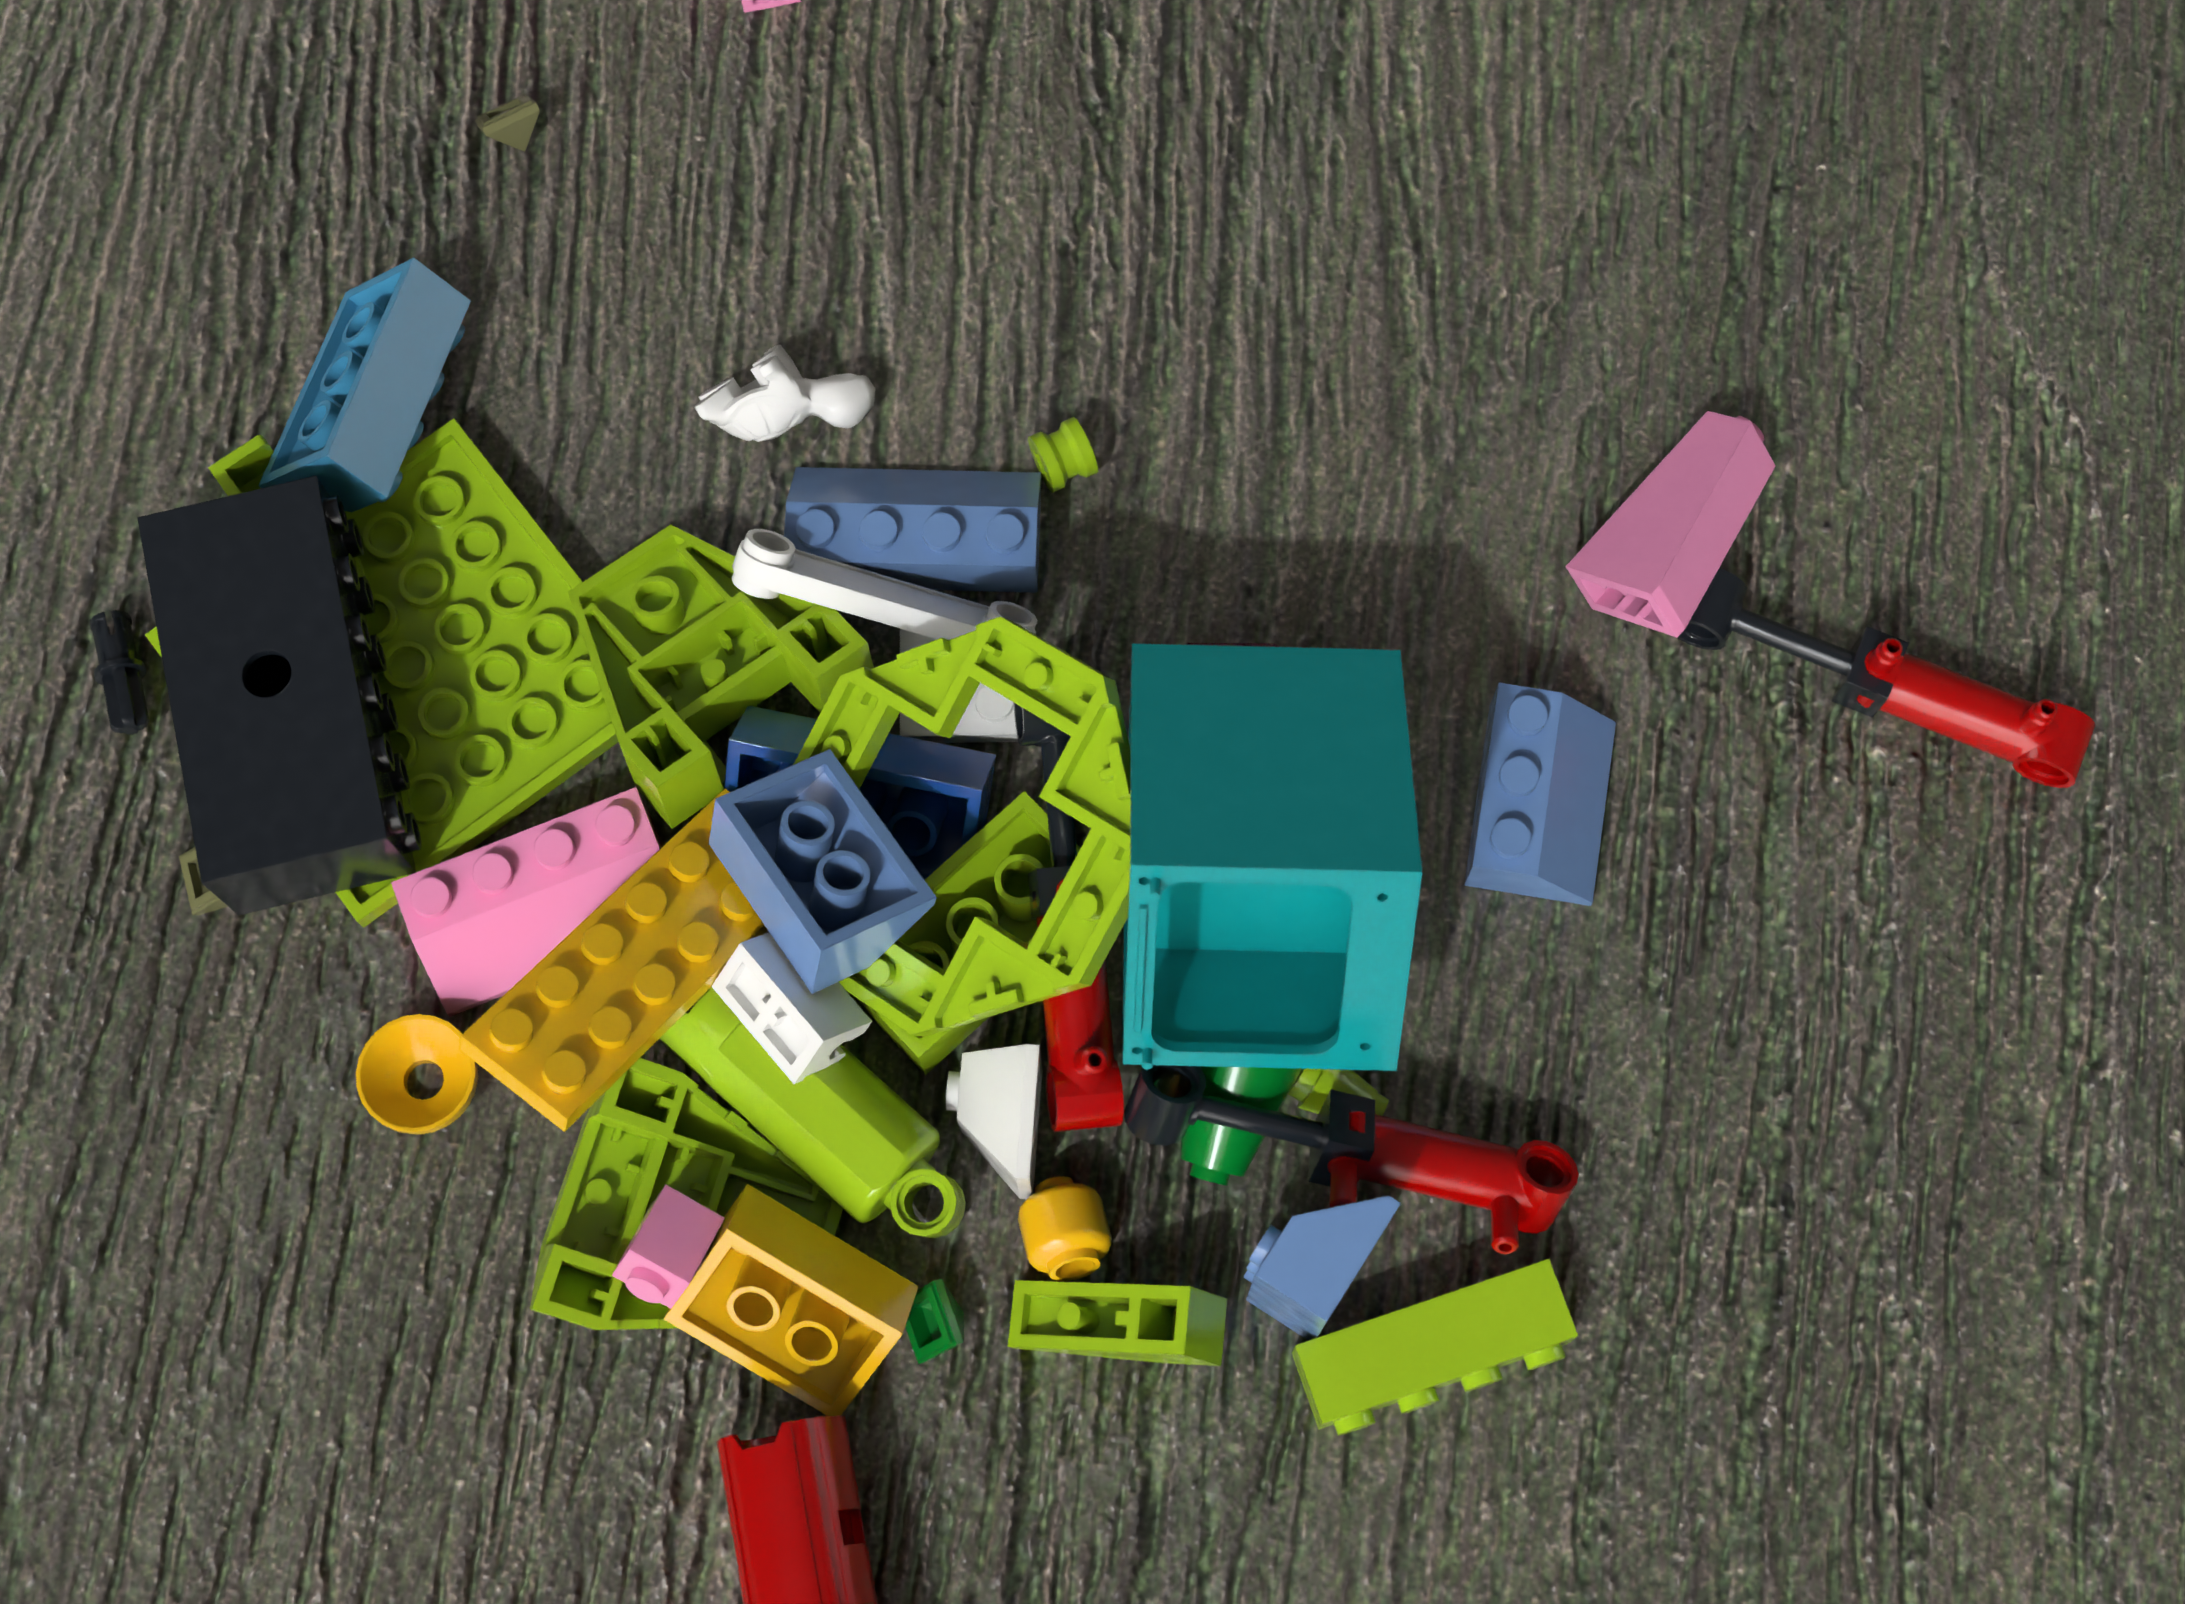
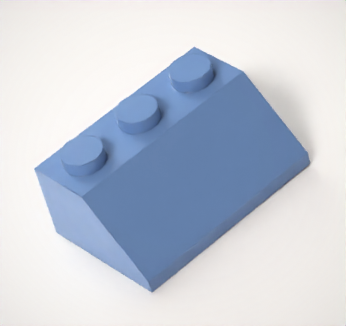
M1498 683L1489 706L1464 886L1587 906L1592 905L1615 735V721L1562 692Z
M830 749L715 799L709 845L812 994L870 967L935 905L936 895Z
M1390 1196L1294 1215L1283 1231L1270 1225L1252 1253L1246 1268L1247 1271L1243 1277L1252 1283L1246 1300L1309 1341L1317 1338L1401 1203Z

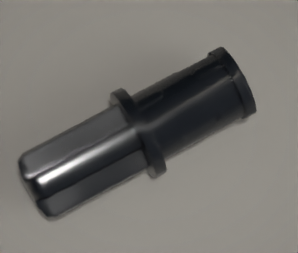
M111 610L115 634L111 635L109 626H107L105 612H101L93 616L89 623L90 629L93 632L99 664L94 669V678L98 684L103 685L110 728L115 733L137 734L138 730L148 726L149 716L141 680L146 675V666L143 661L137 659L131 627L132 618L125 611Z

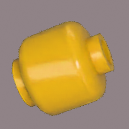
M1065 1176L1049 1178L1040 1182L1035 1187V1193L1029 1196L1019 1208L1018 1222L1027 1259L1034 1269L1047 1273L1051 1279L1056 1281H1071L1086 1277L1100 1267V1260L1108 1253L1112 1237L1102 1199L1094 1188L1082 1183H1073L1071 1178Z

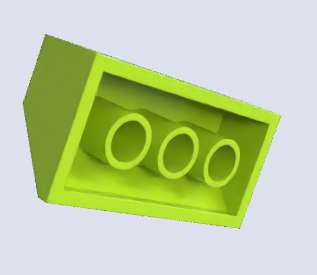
M1023 791L925 879V882L937 897L935 905L898 940L945 971L974 917L992 921L1029 945L1037 930V921L1031 918L1028 874L1037 868L1052 867L1047 813ZM1076 844L1078 854L1080 847ZM860 1001L882 1030L925 1075L989 1018L987 1017L926 1037L909 1034Z

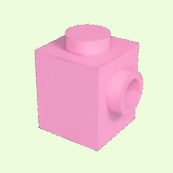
M665 1185L647 1211L612 1276L626 1283L628 1290L639 1299L650 1303H661L671 1309L690 1284L725 1218L672 1187Z

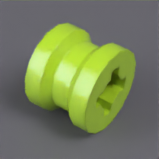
M1075 417L1061 422L1059 429L1051 434L1040 431L1028 437V444L1039 473H1041L1043 481L1052 493L1065 488L1067 480L1079 475L1087 478L1098 473V465L1093 449L1082 426Z

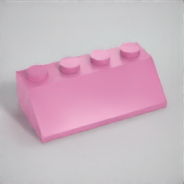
M634 787L391 882L413 945L447 1015L451 1017L505 995L659 851L662 845L648 808L639 791Z

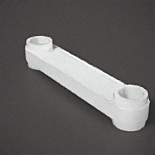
M752 529L747 532L745 540H742L739 544L732 565L734 571L732 576L733 584L741 591L754 597L774 599L779 597L781 593L934 639L944 638L950 640L975 631L976 625L999 616L1011 620L1036 634V616L1020 605L1006 601H995L989 607L797 550L788 538L765 529Z

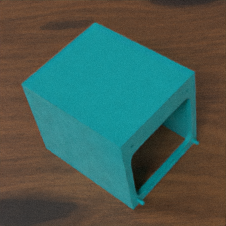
M1132 643L1128 731L1131 748L1130 882L1128 918L1124 924L1123 1064L1142 1065L1143 1069L1146 1070L1151 1069L1152 1065L1397 1071L1422 878L1401 650Z

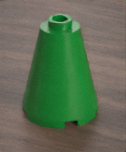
M1200 1066L1206 1079L1204 1094L1278 1112L1302 1069ZM1196 1120L1193 1126L1189 1125L1185 1136L1181 1139L1180 1158L1192 1163L1189 1175L1228 1186L1230 1175L1244 1177L1266 1136Z

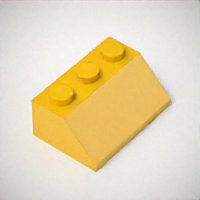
M747 1184L725 1214V1219L690 1284L674 1306L667 1310L664 1320L827 1416L841 1415L902 1336L919 1286Z

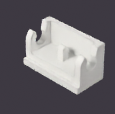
M770 932L739 943L712 985V988L793 1084L801 1082L806 1076L825 1069L841 1060L846 1053L839 1045L864 1034L872 1023V1020L839 982L812 994Z

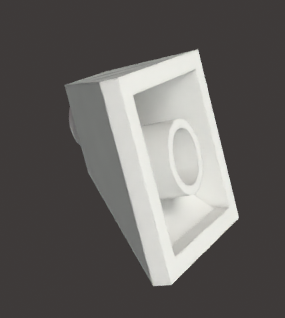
M1024 1044L962 1053L961 1072L949 1071L946 1110L957 1111V1121L961 1132L1020 1199H1027L1034 1192L1043 1072L1040 1045Z

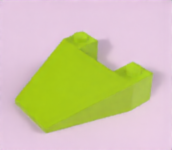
M670 524L567 593L637 790L673 829L708 805L724 790L711 751L703 742L740 718L747 706L756 707L780 689L792 683L821 713L840 675L861 667L872 669L874 666L868 642L837 610L781 593L779 597L774 599H764L741 591L732 582L734 573L732 565L735 556Z

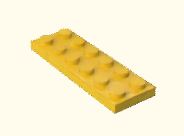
M727 789L718 794L461 1035L459 1049L564 1132L712 987L739 943L763 935L768 931L709 845L715 799L730 793Z

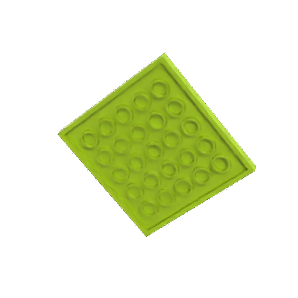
M454 418L406 452L399 469L402 472L401 483L387 501L382 503L376 502L355 512L345 511L347 520L355 519L363 543L364 555L355 557L358 577L366 576L375 604V613L366 615L370 635H378L386 659L387 670L377 673L381 694H390L398 720V730L389 732L393 754L398 752L402 754L409 776L410 789L401 791L405 814L410 812L414 814L421 837L422 849L413 852L416 872L469 852L618 743L567 593L583 581ZM157 627L147 632L145 636L161 656ZM408 875L335 893L355 920L364 928L398 903L391 882Z

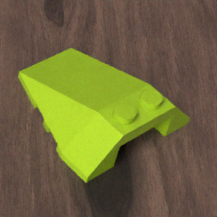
M639 1058L590 1107L584 1119L541 1244L530 1310L592 1330L677 1329L678 1327L664 1320L669 1309L661 1303H650L639 1299L628 1290L626 1283L612 1276L647 1211L665 1185L672 1187L724 1217L744 1187L749 1184L834 1236L843 1207L779 1149L747 1126L749 1123L733 1111L726 1110L699 1089V1085L683 1072Z

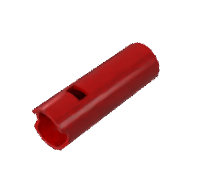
M833 1415L782 1422L777 1436L740 1440L738 1435L732 1434L720 1438L717 1441L731 1533L734 1540L743 1604H878L868 1545L865 1540L860 1511L861 1505L845 1417Z

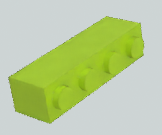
M1546 1259L1297 1344L1292 1351V1356L1318 1430L1334 1425L1337 1435L1340 1436L1376 1423L1372 1411L1398 1403L1401 1414L1440 1401L1436 1389L1461 1381L1464 1391L1468 1392L1502 1380L1503 1377L1499 1368L1524 1359L1527 1369L1532 1370L1566 1357L1562 1346L1572 1342L1578 1337V1333L1550 1259Z

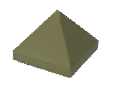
M523 94L478 115V119L475 121L485 136L525 152L540 109L536 101L529 95Z

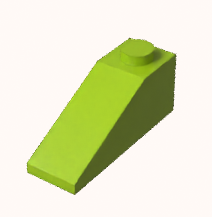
M1015 1280L1008 1347L1154 1363L1221 1366L1227 1298L1192 1286Z

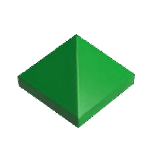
M942 1279L934 1280L917 1290L905 1326L918 1364L926 1363L964 1343V1312Z

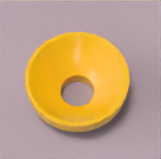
M423 1014L402 1016L378 1029L365 1044L358 1058L356 1069L357 1091L362 1104L369 1114L387 1128L401 1133L416 1135L433 1133L457 1120L470 1105L478 1082L477 1063L459 1049L460 1038L463 1033L446 1020ZM426 1063L439 1066L444 1077L440 1091L429 1099L422 1100L412 1097L408 1091L407 1082L413 1069Z

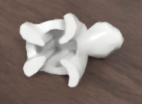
M776 345L766 351L762 358L752 364L753 368L750 370L756 380L740 388L733 377L702 393L698 397L700 402L694 407L703 420H709L710 423L717 425L729 434L746 441L755 440L760 442L777 438L790 430L791 427L802 423L810 415L817 416L835 427L852 428L862 421L873 407L875 387L868 377L851 373L837 374L821 379L802 378L794 362L783 347Z

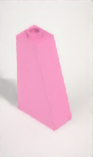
M1707 411L1565 566L1593 610L1676 638L1686 629L1776 467L1763 444L1764 435L1756 424L1742 416L1731 417Z

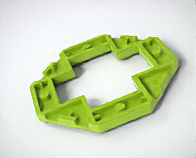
M1001 616L976 625L975 631L950 640L940 638L896 655V660L872 669L861 667L840 675L794 764L830 749L858 789H860L900 712L935 734L951 739L979 684L982 683L1071 736L1039 797L1091 828L1029 945L992 921L974 917L946 971L897 940L870 967L839 981L841 986L909 1034L923 1037L1091 986L1128 918L1131 748L1116 681L1017 623Z

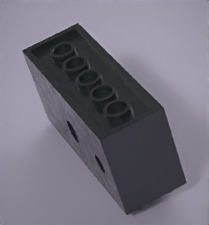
M312 476L137 517L201 883L237 915H244L416 873L413 852L422 849L421 837L414 814L412 812L405 814L401 791L410 789L409 776L402 754L400 752L393 754L389 732L398 730V720L390 694H381L377 674L387 670L386 659L378 635H370L366 615L375 613V604L366 576L358 577L355 557L364 555L363 543L355 519L347 520L339 495L330 497L318 477Z

